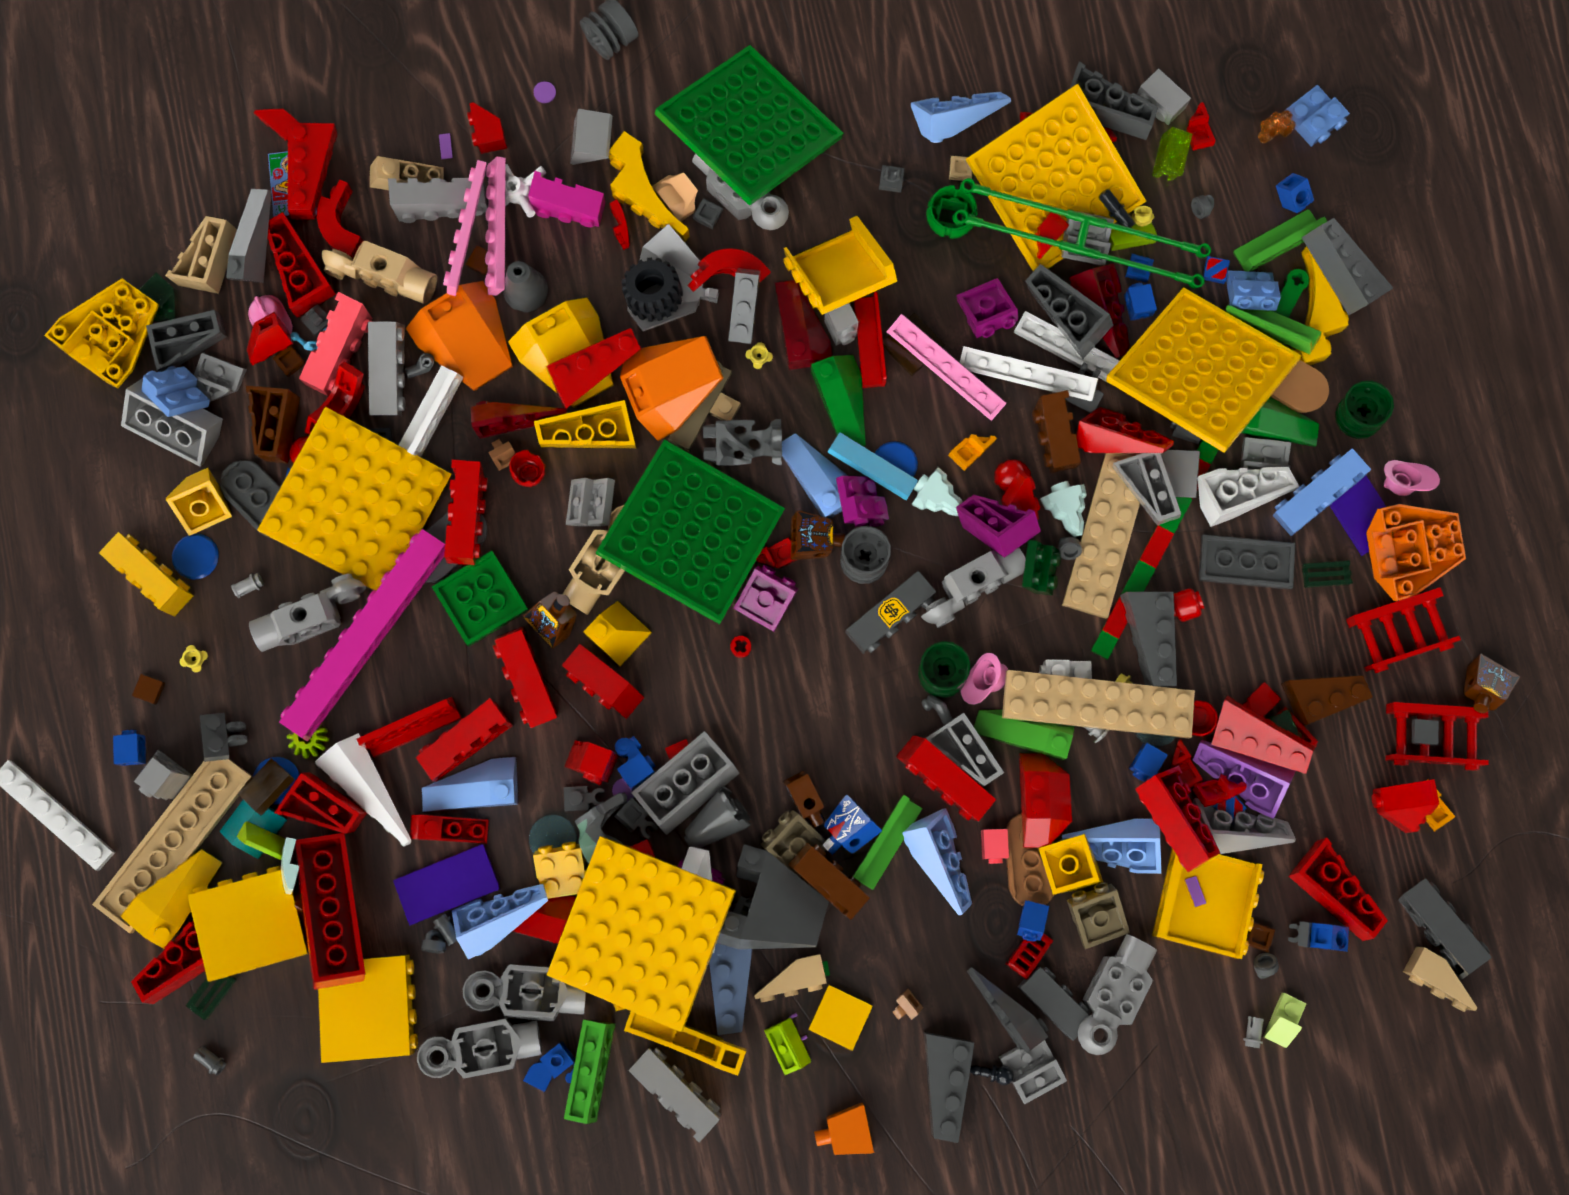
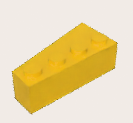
M625 400L534 421L541 447L636 449Z

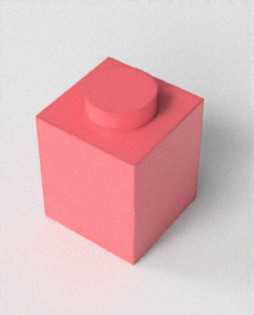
M1008 829L981 830L982 859H988V864L1003 863V859L1009 858Z

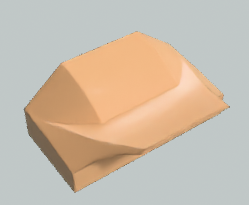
M684 172L674 176L668 175L652 186L664 206L680 222L696 212L694 202L698 190Z

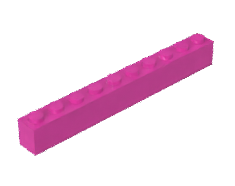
M422 529L419 534L416 533L411 538L409 548L406 552L399 554L395 561L396 565L391 571L385 573L380 587L370 593L367 598L368 603L354 615V622L349 628H345L338 638L339 642L325 654V661L320 667H316L312 671L308 684L298 690L295 695L296 700L291 706H287L280 716L282 719L279 723L307 742L444 558L445 544Z

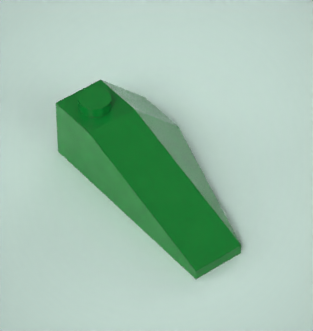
M831 356L811 364V374L836 436L842 433L865 447L862 376L854 356Z
M1270 397L1241 433L1315 447L1317 445L1319 423Z

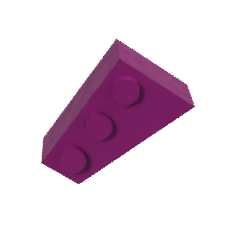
M972 495L956 507L962 528L1004 558L1041 532L1035 511L1033 510L1021 511L1014 505L1010 504L1008 507L999 505L996 500Z

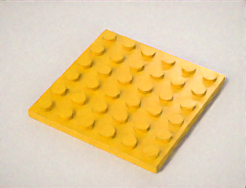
M1078 84L965 159L980 185L990 187L994 191L1063 210L1070 209L1114 219V217L1109 216L1110 212L1098 197L1106 189L1112 192L1120 204L1123 203L1125 205L1124 209L1128 214L1146 202ZM988 196L1005 226L1012 229L1035 234L1037 227L1050 213L1049 211ZM1059 215L1062 219L1067 221L1066 216ZM1064 233L1059 237L1057 241L1063 240ZM1011 234L1033 272L1040 264L1049 269L1063 259L1061 257L1062 250L1059 247L1052 246L1039 260L1036 254L1038 252L1037 241Z
M1183 287L1107 375L1106 381L1225 453L1296 366L1301 355Z
M325 407L257 531L342 575L352 574L353 579L361 581L372 590H377L382 584L381 580L385 573L391 571L396 565L395 561L399 554L406 552L410 546L411 538L422 530L451 473L417 455L407 452L408 450Z
M600 836L547 976L682 1032L736 890Z

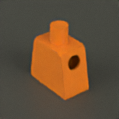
M863 1103L856 1104L826 1117L828 1129L814 1131L817 1146L832 1143L834 1155L874 1153Z

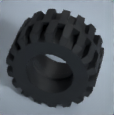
M652 257L647 258V261H642L641 259L637 265L632 264L630 266V271L625 272V278L622 279V291L632 314L638 315L641 320L647 318L648 321L653 322L654 318L661 321L663 320L662 317L666 316L668 318L671 316L672 311L676 312L678 310L677 304L681 305L683 291L674 266H670L668 261L662 262L661 258L652 260ZM650 286H663L656 293L643 294V291Z

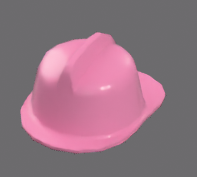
M272 295L254 297V301L251 303L248 311L252 326L256 321L275 312L289 330V333H292L291 319L278 298Z
M1392 460L1388 461L1384 467L1386 475L1384 487L1399 496L1410 495L1415 490H1433L1440 482L1438 473L1426 465Z
M993 653L982 655L970 670L966 683L961 690L963 700L968 704L975 705L981 703L991 692H996L1005 685V675L1008 668L1000 663L996 655Z

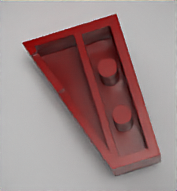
M581 644L577 646L562 664L568 671L565 675L574 683L578 681L583 683L582 689L592 697L596 694L600 697L599 703L608 710L613 708L625 719L631 715L644 699L628 681Z
M575 740L564 767L584 774L583 778L601 785L602 781L609 782L618 756L613 751L590 742Z
M311 772L299 775L274 812L275 814L285 815L296 820L306 821L346 834L355 832L367 814L360 806Z

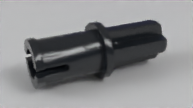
M1109 189L1104 190L1098 197L1110 212L1109 216L1114 217L1119 225L1132 228L1136 222L1124 209L1125 205L1123 203L1120 204Z

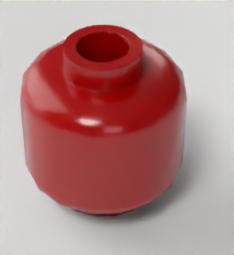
M1188 588L1174 593V617L1177 616L1181 622H1186L1201 616L1202 609L1205 607L1198 591L1195 592L1192 588Z

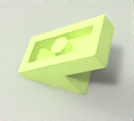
M1281 993L1263 1037L1287 1048L1302 1029L1298 1023L1306 1003L1286 993Z

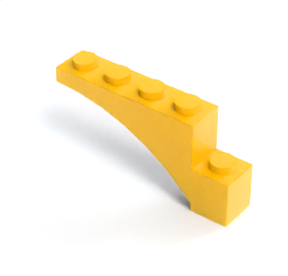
M624 131L609 151L611 165L621 170L610 185L613 198L622 204L625 202L631 206L630 208L635 214L647 217L649 222L658 229L670 224L680 238L686 242L690 237L689 228L676 219L664 206L648 180L641 158L644 153L643 144Z
M1306 246L1301 252L1310 280L1308 313L1305 325L1321 331V337L1311 354L1293 347L1291 349L1301 355V361L1312 365L1325 361L1331 355V344L1325 337L1342 332L1349 325V317L1347 312L1343 310L1338 297Z
M630 1011L624 1029L626 1032L667 1046L737 1076L747 1050L746 1048L723 1041L724 1038L685 1025L682 1032H679Z

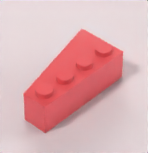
M340 292L337 293L335 300L339 301L335 311L330 310L327 315V329L322 332L320 331L317 337V351H311L299 377L304 385L326 396L330 395L334 387L339 365L344 361L350 364L351 356L359 350L361 339L364 333L368 332V322H372L373 319L362 303Z

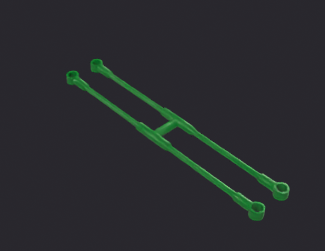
M970 178L964 179L960 184V191L964 194L973 192L984 196H994L1063 215L1068 219L1081 222L1076 244L1063 240L1057 241L983 221L982 218L968 215L965 210L961 209L956 211L952 217L953 222L957 225L965 223L980 228L983 226L1053 245L1061 250L1094 259L1101 258L1171 277L1176 281L1189 284L1192 289H1197L1204 284V278L1200 274L1192 276L1180 272L1174 273L1101 253L1100 250L1085 247L1090 225L1100 228L1107 227L1180 247L1181 250L1195 253L1198 258H1205L1210 255L1211 247L1206 243L1197 245L1185 241L1180 242L1107 222L1106 219L1070 209L1063 210L991 190L990 187L975 184ZM964 183H969L971 189L967 190L964 187ZM957 214L963 216V221L957 219ZM1201 247L1205 249V254L1201 253ZM1194 278L1198 279V285L1194 283Z

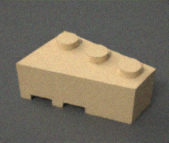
M206 216L190 238L192 242L186 251L179 254L177 257L179 261L172 271L168 270L165 276L178 286L219 294L228 265V254L237 229L227 220Z

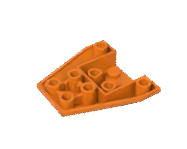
M484 281L459 285L456 296L446 293L420 309L406 327L407 332L421 351L431 354L434 357V361L463 376L462 382L473 391L513 367L496 300L493 295H488V287Z
M706 336L641 348L623 363L620 375L636 418L658 441L676 432L724 378Z
M1402 504L1391 505L1377 509L1366 532L1374 579L1393 601L1419 594L1466 559L1458 513Z

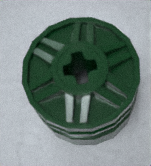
M1361 381L1353 385L1337 405L1335 412L1336 423L1347 436L1355 439H1367L1375 435L1391 417L1394 409L1393 397L1382 384L1373 381Z
M942 641L934 643L926 649L921 658L918 671L921 686L927 693L935 697L947 698L954 696L962 690L969 676V657L962 647L953 642ZM944 669H947V670H948V671H947V675H946V674H943L942 676L939 675V671H940V670H944Z

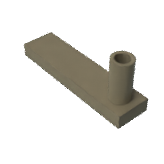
M719 361L717 363L724 378L676 432L672 433L668 439L669 442L687 451H690L710 414L711 408L732 374V371L723 367Z

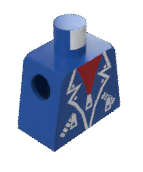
M846 795L824 824L832 835L823 843V846L832 855L841 846L850 853H855L877 836L882 829L851 797Z

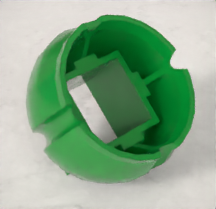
M954 185L939 189L932 195L928 202L926 218L930 228L937 235L956 239L972 230L973 225L965 223L956 225L939 221L941 209L951 211L961 209L965 210L968 215L976 217L978 215V207L971 193L964 194L960 189H955Z

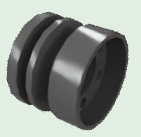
M606 0L598 7L600 16L592 11L588 14L589 18L584 17L579 21L588 42L606 60L614 56L613 52L617 54L620 51L618 41L622 45L627 46L639 36L631 17L616 0Z
M861 526L853 529L846 535L842 543L840 565L843 573L850 580L859 584H869L879 580L885 574L891 555V545L888 538L880 530L873 527ZM861 555L864 557L869 556L868 562L865 559L860 560Z

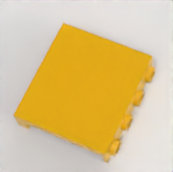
M858 216L849 219L851 231L800 254L792 256L788 248H784L786 258H783L787 270H792L791 273L795 282H800L803 294L805 296L808 295L812 307H817L822 315L897 282L892 261Z
M1172 848L1152 936L1232 958L1242 959L1243 955H1246L1249 942L1246 939L1248 931L1252 930L1254 918L1251 917L1253 908H1256L1259 901V894L1256 893L1258 884H1261L1264 878L1263 864H1254L1219 854L1202 866L1187 872L1185 867L1180 864L1178 856ZM1194 876L1197 877L1206 900V904L1197 907L1193 903L1185 879Z
M281 866L266 869L267 874L257 876V872L243 875V880L233 882L232 879L220 881L217 883L218 887L208 889V886L192 889L193 894L188 895L208 982L308 954L297 909L294 905L293 892L291 895L286 894L283 887Z
M410 955L363 959L365 967L364 981L318 989L321 1063L407 1056L415 1053L414 1049L418 1048L417 1034H414L413 1024L417 1022L416 1009H412V999H415L416 991L415 985L411 984V975L414 974V961L410 960Z

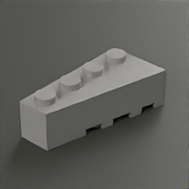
M388 178L390 205L398 220L404 223H412L418 219L433 221L438 219V217L458 218L461 208L466 209L467 202H464L466 188L471 189L472 182L469 181V178H453L451 182L441 178H432L431 181L422 183L417 178H408V183H397L396 178ZM483 182L475 216L482 215L488 208L485 182Z
M368 322L369 415L402 416V411L405 410V398L403 397V388L405 386V376L403 374L405 362L404 324L398 322Z
M650 1046L629 1069V1072L651 1094L654 1095L656 1093L659 1096L657 1098L658 1101L667 1110L677 1113L675 1115L678 1119L677 1121L684 1128H692L696 1132L693 1137L700 1143L720 1120L721 1114L718 1111L721 1108L711 1098L707 1101L701 1095L703 1091L696 1083L692 1081L689 1084L683 1078L685 1073L677 1065L674 1064L671 1067L665 1061L667 1056L658 1047L653 1049Z

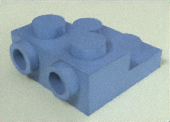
M1318 85L1282 113L1311 147L1317 142L1321 144L1327 140L1333 129L1337 131L1348 122L1346 118L1350 114L1336 97L1331 100Z
M1228 271L1226 283L1230 306L1247 310H1277L1281 296L1278 282L1274 281L1273 273Z
M170 366L166 371L162 372L152 370L143 376L141 391L167 417L209 407L210 399L196 387L198 379L185 366L177 368Z

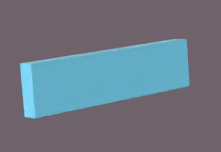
M842 433L838 434L828 450L829 454L904 500L908 499L918 482L914 477Z

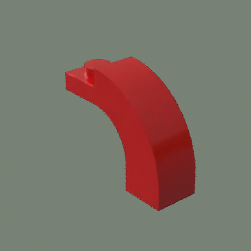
M339 180L337 185L331 189L330 199L321 196L317 207V222L321 234L332 249L348 254L354 259L363 240L361 236L349 232L341 226L342 212L353 191L347 182Z
M730 248L721 249L708 254L697 264L700 268L690 276L693 280L687 286L694 292L713 275L724 273L735 277L738 268L761 271V282L771 271L761 260L746 251Z
M345 361L339 365L334 387L326 401L308 416L305 433L310 435L325 407L349 419L358 405L365 385L361 383L363 378L362 372Z

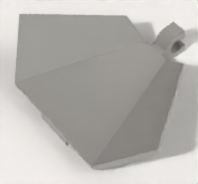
M670 224L666 225L643 246L640 260L647 261V258L651 257L652 260L661 258L662 262L668 261L670 266H674L681 283L683 296H681V305L677 304L678 310L676 312L672 311L671 316L668 318L666 316L662 317L663 320L658 321L657 318H654L653 322L648 321L647 318L641 320L638 315L632 314L628 307V313L642 331L696 312L700 300L713 303L718 302V289L703 288V283L697 290L692 292L687 286L693 280L690 276L700 268L697 265L700 260ZM650 286L643 291V294L656 293L663 286Z

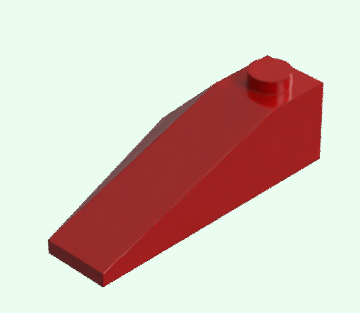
M1102 407L1097 408L1079 421L1076 437L1078 447L1088 453H1164L1174 444L1173 440L1153 430L1145 431L1141 429L1142 424L1138 422L1131 424L1125 421V415Z
M1435 779L1373 789L1372 804L1377 809V813L1404 833L1418 832L1420 830L1419 824H1424L1427 821L1425 816L1431 815L1440 804Z
M576 896L549 898L543 906L516 927L513 932L559 944Z

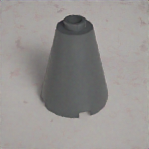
M521 261L513 262L508 267L505 277V290H503L505 301L511 308L528 313L537 310L546 301L548 293L546 279L540 272Z
M721 787L685 829L686 835L684 839L690 847L701 849L752 825V823L748 822L751 819L746 809L738 799L734 800L729 796L732 792L728 788Z

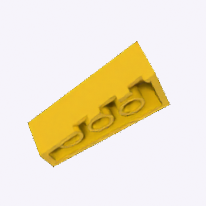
M118 532L99 554L120 573H125V578L139 589L142 588L140 592L146 598L153 601L159 610L175 617L193 597L188 591L190 586L180 578L176 581L171 576L173 571L163 563L159 566L154 561L157 557L146 548L142 551L137 546L140 542L132 535L128 534L125 536Z

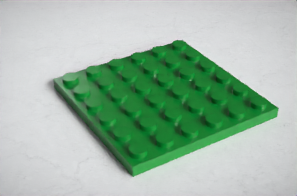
M751 45L735 54L655 110V115L748 205L755 203L842 139L844 134Z
M664 439L598 547L596 555L720 624L785 508Z

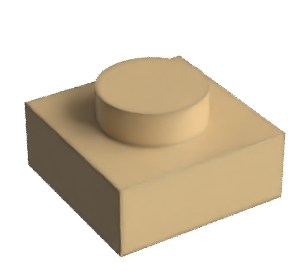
M720 393L710 410V414L722 421L733 420L741 403Z

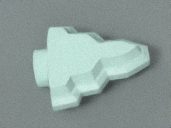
M939 467L930 477L924 474L914 487L918 494L913 500L912 505L920 510L926 508L933 512L942 510L948 515L958 516L956 507L963 501L954 494L953 485L947 480V474Z
M1064 481L1052 486V493L1040 498L1045 510H1050L1055 519L1061 520L1065 530L1074 538L1081 536L1084 527L1081 513L1085 509L1084 498L1087 496L1084 484L1070 486L1069 481Z

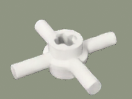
M505 164V206L510 202L522 206L527 217H533L535 211L529 202L528 195L534 172L525 179L516 177L508 164ZM542 166L535 170L541 172V177L546 174Z

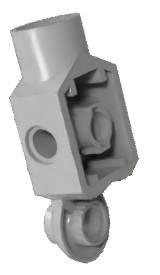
M694 155L692 162L707 176V191L738 220L746 219L752 215L755 223L766 230L778 229L785 224L788 219L789 210L788 205L782 198L768 192L752 205H748L699 156ZM768 207H772L776 211L773 213H767L765 209Z
M1017 548L1005 558L994 550L946 575L941 583L950 600L947 601L943 597L931 603L925 608L927 612L921 618L940 628L955 619L954 613L965 608L964 602L967 606L978 600L981 593L990 594L997 590L998 586L1002 583L1005 584L1023 574L1026 558L1021 549ZM972 577L977 578L980 584L974 583Z
M352 574L338 576L331 581L333 586L320 591V594H306L298 602L283 603L278 606V610L249 621L253 640L258 649L264 652L276 646L295 645L335 629L341 625V617L335 602L345 604L358 599L360 593L366 589V586L361 581L353 579Z
M1126 934L1116 956L1103 957L1082 999L1087 1008L1093 1013L1084 1018L1078 1029V1040L1082 1048L1088 1053L1103 1055L1113 1049L1118 1038V1026L1132 1025L1153 982L1147 970L1157 949L1131 935ZM1101 1028L1104 1031V1037L1101 1041L1097 1042L1094 1039V1032L1096 1029Z
M509 965L503 972L501 979L493 972L477 971L468 977L463 986V998L466 1004L474 1010L488 1011L495 1006H500L505 1018L554 1021L559 1013L584 1015L586 992L547 976L549 967ZM481 986H487L490 989L489 995L484 998L476 994L477 989Z
M506 1018L456 1028L452 1041L444 1037L427 1039L420 1046L417 1053L418 1066L425 1075L431 1078L444 1077L454 1068H456L463 1079L513 1069L518 1059L542 1055L538 1022L536 1020L512 1025ZM435 1050H440L444 1054V1060L441 1064H436L432 1060V1054Z

